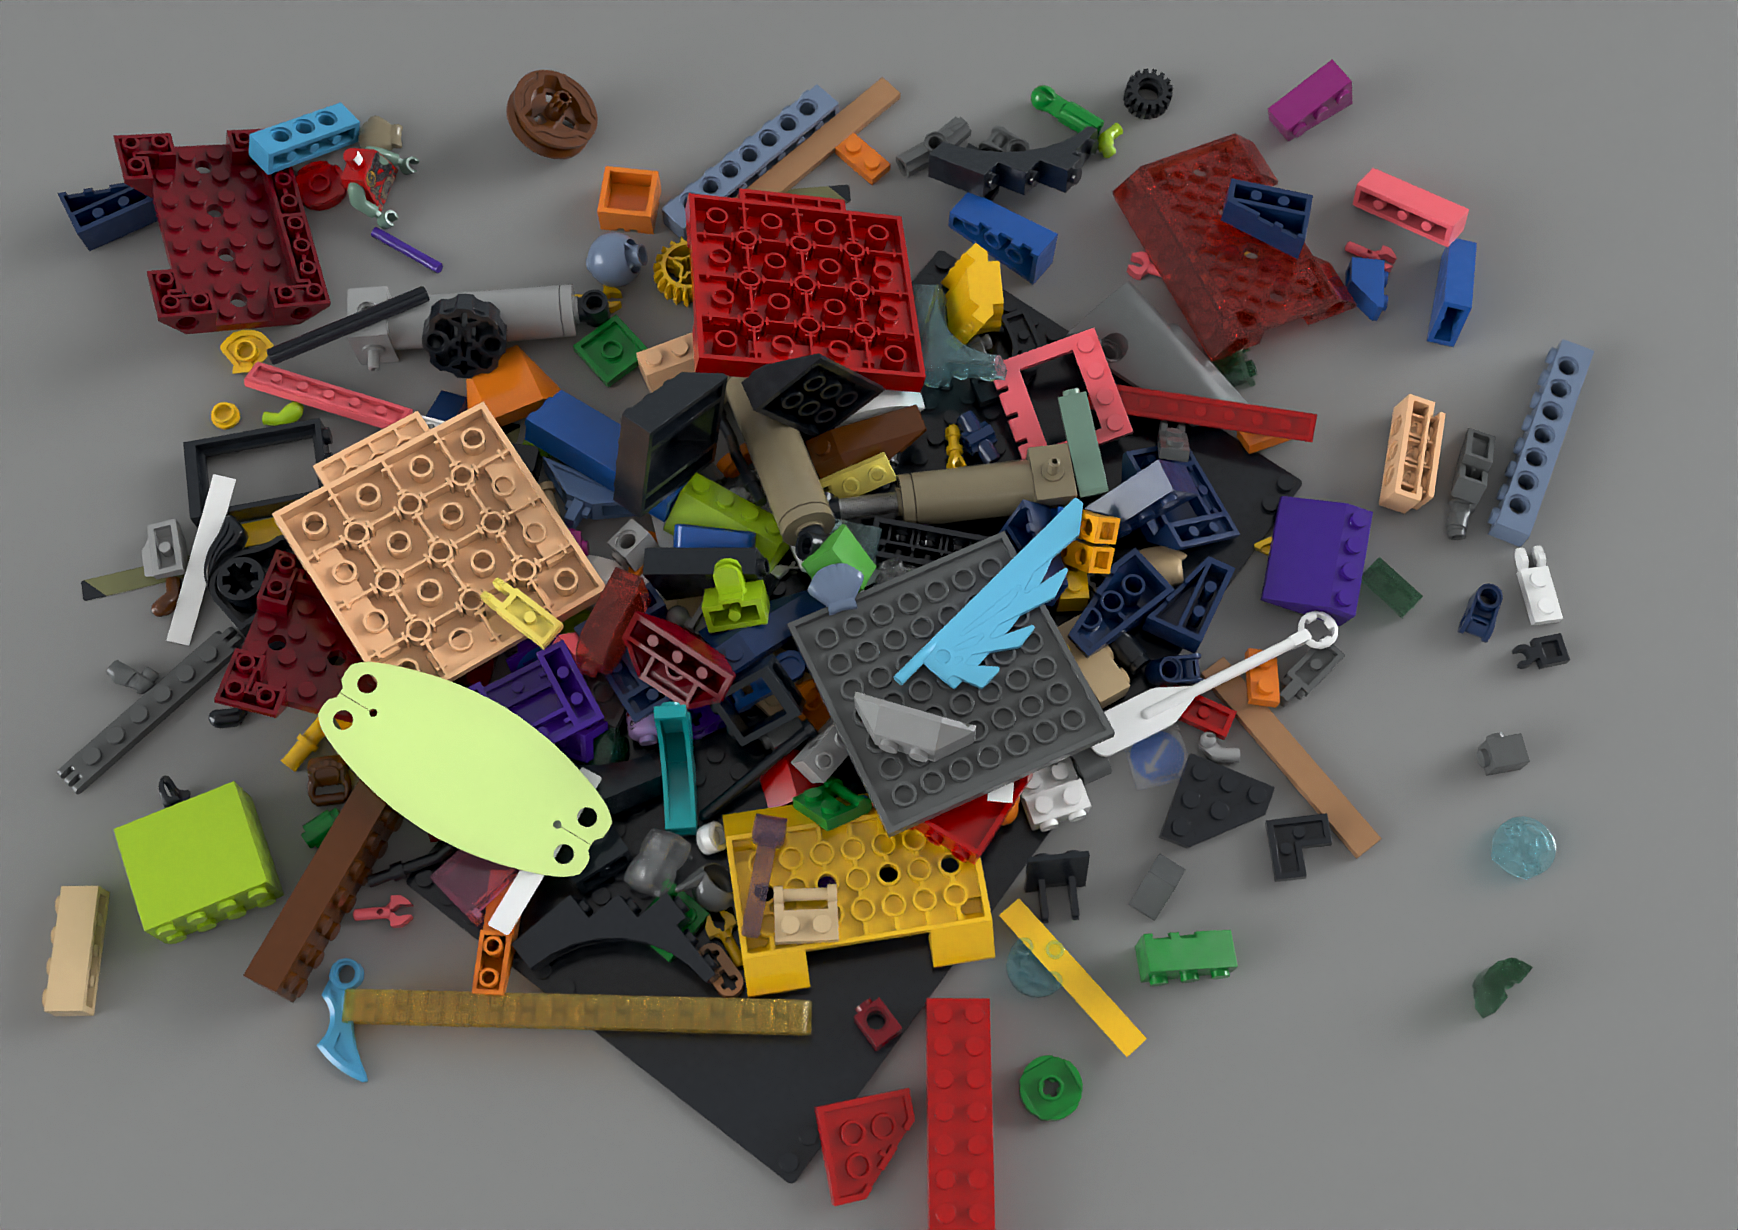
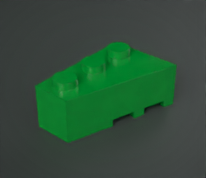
M1231 930L1196 931L1194 934L1181 936L1179 932H1170L1168 937L1153 939L1152 933L1143 934L1135 945L1141 983L1150 982V986L1169 984L1168 980L1180 978L1181 983L1195 982L1199 980V976L1211 975V979H1223L1230 977V972H1233L1238 967Z

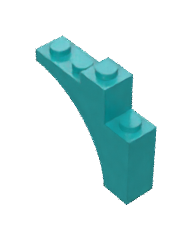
M665 702L661 706L654 707V720L658 735L662 769L665 830L668 837L696 835L698 830L692 718L690 712H687L686 705H680L678 702Z

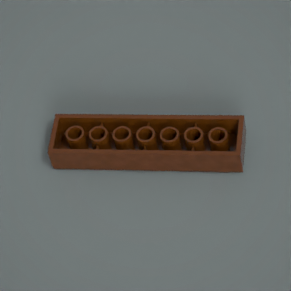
M359 779L243 975L259 986L292 1003L305 992L308 986L307 979L313 969H317L322 963L325 955L323 951L327 944L337 937L341 928L340 922L345 913L348 914L354 908L359 889L368 883L367 876L372 875L373 865L377 858L383 857L388 848V839L393 832L398 831L404 820V816L376 795L361 779Z

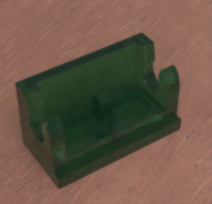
M1380 557L1362 575L1361 582L1366 584L1388 604L1401 619L1412 608L1414 609L1423 598L1422 594Z

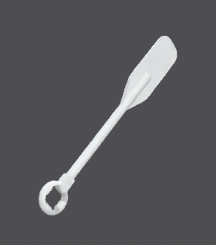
M1323 611L1308 612L1301 617L1297 633L1192 686L1152 688L1105 711L1104 713L1114 729L1115 735L1092 746V750L1101 757L1112 756L1172 726L1196 696L1291 649L1294 650L1304 644L1315 649L1330 647L1338 637V626L1335 620ZM1317 618L1325 621L1324 624L1329 631H1332V634L1320 639L1319 642L1311 639L1312 635L1308 629H1304V623L1310 624L1316 621Z

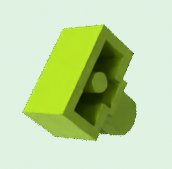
M732 558L719 560L715 564L713 571L716 587L705 589L702 603V612L708 632L713 633L768 624L770 602L764 580L745 582L741 565L737 560Z

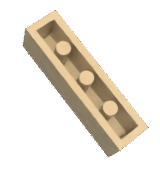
M61 886L60 895L56 898L55 910L57 920L56 926L51 931L52 956L48 959L46 966L49 976L48 985L42 995L44 1012L54 1016H94L110 892L100 886Z

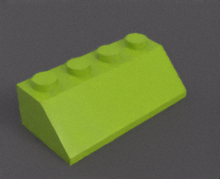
M697 472L680 491L663 527V530L674 536L675 524L755 532V547L764 558H767L770 573L790 549L789 545L782 539L773 514Z

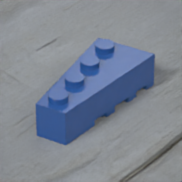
M967 192L949 213L948 227L973 244L977 243L990 256L1033 285L1053 263L1058 237L1057 233L984 197L982 198Z

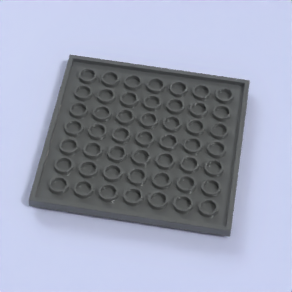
M1005 531L858 593L855 598L858 606L857 609L841 611L830 616L828 607H825L787 624L788 630L889 838L1108 740L1115 735L1114 729L1045 604L1021 615L1007 632L1008 634L1034 625V631L1020 648L989 653L978 665L998 666L1000 668L997 675L983 689L963 681L957 688L952 689L924 664L903 685H899L894 680L893 676L1017 555ZM857 691L882 700L975 725L976 737L974 743L936 762L930 760L919 762L910 758L909 754L899 751L897 753L885 752L878 745H875L857 713L854 701L855 693Z

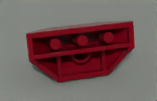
M636 611L622 637L625 646L627 645L629 655L638 677L674 702L686 705L687 710L723 702L736 677L723 654L675 623Z

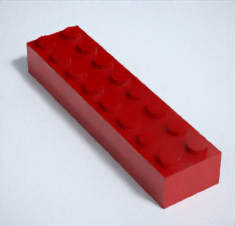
M927 998L925 1003L928 1230H995L990 998Z

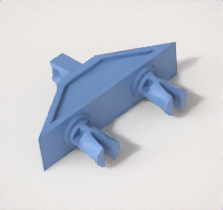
M543 456L544 472L548 479L553 482L555 490L563 500L564 508L567 510L564 515L566 527L576 529L583 518L599 520L636 516L613 500L614 492L569 465H562Z

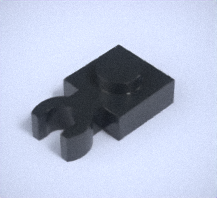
M1561 633L1533 638L1529 642L1530 646L1520 644L1512 650V654L1522 653L1526 657V660H1522L1517 664L1519 669H1525L1533 662H1536L1538 668L1542 669L1567 664L1570 661Z

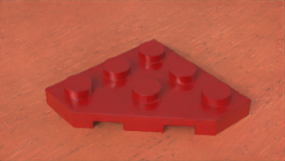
M907 1087L814 1107L833 1206L865 1200L870 1194L873 1184L882 1170L884 1171L896 1152L901 1139L915 1121L910 1090Z

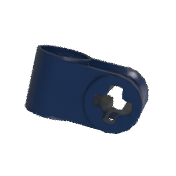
M1487 583L1476 590L1469 599L1466 611L1458 627V633L1463 634L1466 632L1481 638V641L1484 643L1488 642L1495 628L1496 617L1503 600L1502 591L1498 586ZM1480 596L1487 597L1491 605L1485 604Z
M1201 653L1182 654L1151 660L1145 667V676L1153 685L1196 684L1204 680V678L1200 677L1199 659L1202 658ZM1162 666L1165 668L1166 671L1165 676L1162 673Z

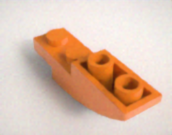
M491 870L483 930H480L472 994L505 995L515 954V949L511 944L518 938L521 916L509 935L489 926L488 923L519 872Z

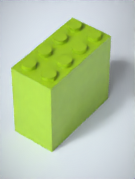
M234 781L113 829L143 929L146 933L165 944L182 942L187 938L186 935L196 931L205 932L211 930L220 921L238 919L246 915L247 910L257 906L259 908L270 906L277 901V898L284 896L253 799Z

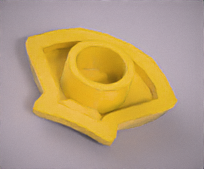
M255 330L233 332L220 345L223 354L234 365L232 372L235 374L250 372L257 361L263 363L268 357L267 349L274 347L263 333Z

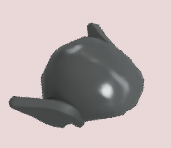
M706 863L675 887L677 893L692 888L693 899L700 907L707 911L720 912L732 907L736 917L730 871L721 864Z

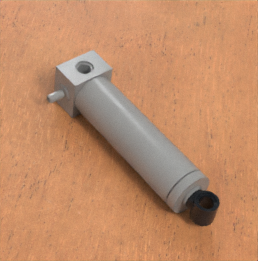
M573 284L429 295L430 300L428 302L348 334L347 338L360 365L368 364L370 371H378L379 363L399 362V350L423 348L422 334L424 321L431 312V306L440 299H450L458 294H473L479 300L494 304L500 310V317L503 323L507 325V342L578 336V324L586 322L592 327H599L610 319L611 313L607 296L602 291L593 289L585 292L582 297L575 296ZM388 287L347 288V316L393 298ZM594 307H600L597 310H591ZM463 331L464 341L467 342L466 331Z

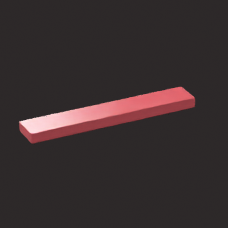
M258 361L244 378L246 387L382 429L413 413V409Z

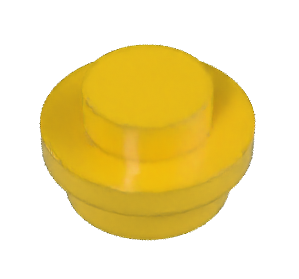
M220 402L213 407L211 420L219 429H230L239 422L240 411L232 403Z

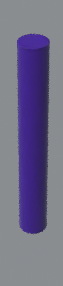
M378 227L372 230L371 236L436 273L442 271L443 264Z

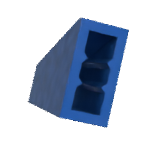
M1456 238L1449 247H1445L1441 257L1427 341L1450 347L1455 346L1472 309L1476 242Z

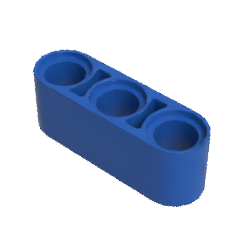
M675 524L673 548L755 547V532L687 524Z

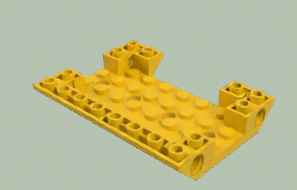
M868 793L858 794V795H865V796H867L868 798H870L869 795H868ZM840 797L835 798L843 804H845L846 806L850 805L848 802H846ZM793 804L722 815L748 998L810 988L806 952L930 932L928 939L934 968L995 958L993 922L981 857L975 865L969 861L962 862L956 859L951 854V850L943 845L936 846L930 843L924 837L925 834L915 828L913 830H905L889 838L873 805L869 813L830 831H826L796 810ZM945 858L955 859L959 865L958 870L953 873L945 872L941 867L942 860ZM885 867H891L896 870L898 877L893 882H885L880 878V871ZM821 878H833L837 884L839 942L775 945L774 896L770 901L762 902L756 897L757 890L763 886H768L772 890L773 886H783V889L819 888L818 882ZM828 900L785 901L784 910L828 909Z

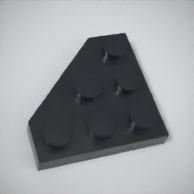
M1191 753L1188 755L1159 838L1188 849L1266 815L1275 787Z

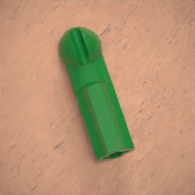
M1038 86L1031 93V102L1035 109L1046 111L1057 118L1060 123L1077 133L1087 126L1098 129L1097 136L1099 135L1104 125V120L1076 103L1069 102L1057 95L1050 86Z

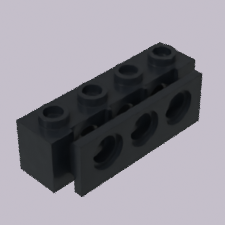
M875 516L869 542V556L875 557L876 569L905 574L989 537ZM892 563L901 564V566L893 565Z

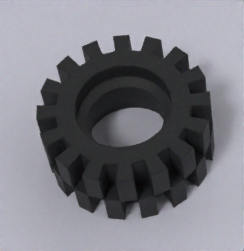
M1147 68L1143 69L1142 74L1138 70L1135 72V75L1130 76L1123 100H1125L1124 105L1126 108L1129 107L1128 111L1131 114L1136 111L1135 117L1140 118V115L1143 114L1144 119H1149L1150 115L1154 119L1158 117V114L1163 115L1165 110L1168 109L1173 95V85H1169V78L1164 80V73L1161 72L1159 75H1156L1157 70L1155 69L1148 73ZM1139 90H1152L1157 94L1158 98L1155 100L1144 99L1139 95Z

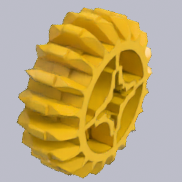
M681 236L680 243L676 244L671 240L670 248L662 246V254H656V263L653 265V278L658 291L664 293L666 300L673 298V302L676 305L684 301V305L688 307L690 302H693L690 249L687 248V241ZM669 272L679 278V282L674 281L669 276Z

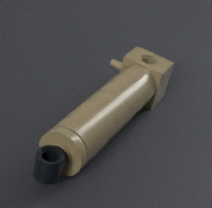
M728 376L724 404L727 401L730 403L783 541L787 545L794 546L797 557L804 561L831 535L829 533L832 532L835 526V517L799 430L753 410L741 384L746 378Z

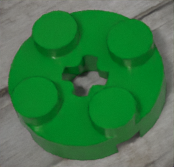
M1044 1055L1034 1059L1026 1066L1019 1080V1096L1023 1106L1030 1114L1041 1121H1058L1068 1117L1078 1107L1082 1097L1083 1082L1079 1071L1071 1062L1059 1057ZM1045 1080H1049L1050 1083H1058L1059 1087L1056 1089L1057 1096L1052 1097L1050 1094L1045 1095L1042 1089L1045 1087Z

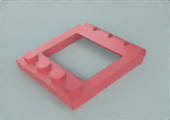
M1095 328L1000 361V368L990 372L997 391L1008 388V391L999 395L1006 417L1014 414L1018 415V417L1009 420L1008 423L1016 443L1027 440L1026 444L1018 447L1022 459H1026L1028 448L1046 446L1047 443L1020 371L1073 352L1101 425L1100 429L1095 430L1098 445L1100 446L1133 434V429Z

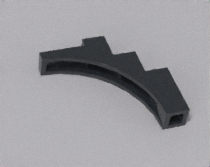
M1087 126L1077 135L1063 142L1027 151H981L942 142L929 154L928 177L982 198L988 192L995 189L997 185L1022 195L1036 187L1038 183L1066 193L1073 185L1078 184L1082 176L1080 168L1090 156L1096 153L1099 146V141L1097 140L1098 129Z
M650 754L628 761L604 765L574 764L579 770L585 768L602 778L596 790L607 805L611 816L663 794L662 772ZM585 807L587 812L592 811L597 820L596 811L590 807Z
M668 893L663 895L640 916L638 914L642 910L632 897L626 899L617 894L591 916L594 910L583 897L578 900L569 895L511 944L528 967L536 971L541 970L558 957L580 947L602 942L630 941L652 945L672 953L687 963L710 985L721 977L716 971L719 965L708 952L703 955L696 945L700 941L689 928L683 930L692 921L686 914L690 910L689 907L679 896L673 898Z

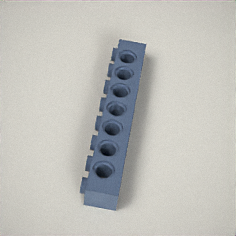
M818 84L810 90L804 91L797 101L792 105L784 107L777 117L772 121H767L753 136L747 137L741 146L734 151L728 152L721 162L714 167L708 168L696 182L688 184L680 195L675 199L667 201L662 208L664 224L679 238L682 236L687 241L685 208L689 193L735 198L738 196L739 188L746 189L837 115L839 113V103Z
M1562 339L1556 348L1551 347L1545 359V362L1549 364L1547 370L1543 369L1537 385L1541 386L1540 390L1534 393L1529 407L1533 408L1531 415L1527 414L1521 426V430L1525 431L1523 438L1519 437L1513 448V453L1516 454L1515 460L1509 462L1504 476L1508 477L1507 482L1501 485L1496 499L1500 500L1497 508L1494 507L1487 521V523L1491 524L1488 535L1519 547L1530 537L1594 350ZM1527 461L1532 462L1534 466L1530 465ZM1519 484L1525 486L1527 490L1521 488ZM1510 507L1516 509L1518 513L1513 512Z

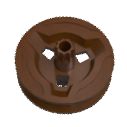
M536 70L526 74L518 82L507 101V119L513 133L528 149L543 157L568 159L576 156L584 149L597 128V111L589 94L575 80L557 71ZM546 95L552 96L549 102H546ZM564 119L571 123L573 128L563 125Z

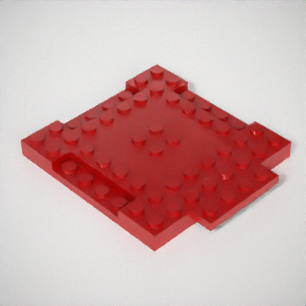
M739 188L738 198L688 194L685 214L687 248L690 249L694 310L692 332L695 372L724 373L731 377L748 378L754 370L763 365L819 353L882 385L884 390L921 392L926 374L902 216L846 210L845 200L743 188Z

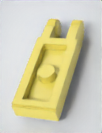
M499 577L493 581V585L507 597L503 603L486 591L480 595L484 603L494 611H497L499 616L543 650L564 628L562 622L518 588L514 589Z

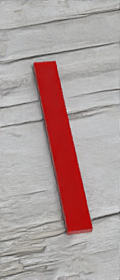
M1116 384L1127 415L1313 442L1317 414ZM1089 395L1088 401L1090 409L1095 410Z

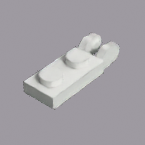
M1539 545L1532 548L1531 555L1535 566L1533 568H1529L1526 550L1524 548L1515 549L1514 557L1518 570L1516 574L1531 625L1560 622L1563 616L1549 567L1546 566V555L1542 546Z

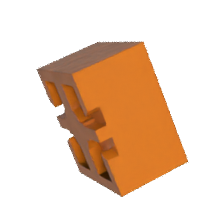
M605 166L597 208L600 228L613 231L622 228L625 232H630V229L637 230L638 233L654 235L661 195L659 171Z

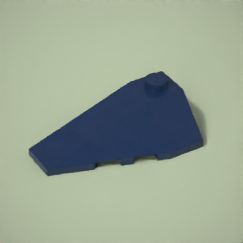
M1134 548L1113 564L1110 574H1107L1067 637L1086 658H1089L1114 642L1123 633L1131 631L1143 623L1152 611H1155L1175 589Z
M808 590L769 601L768 624L709 633L706 626L698 633L707 645L725 656L736 674L769 656L793 638L787 626L788 623L823 609L826 605L812 597Z

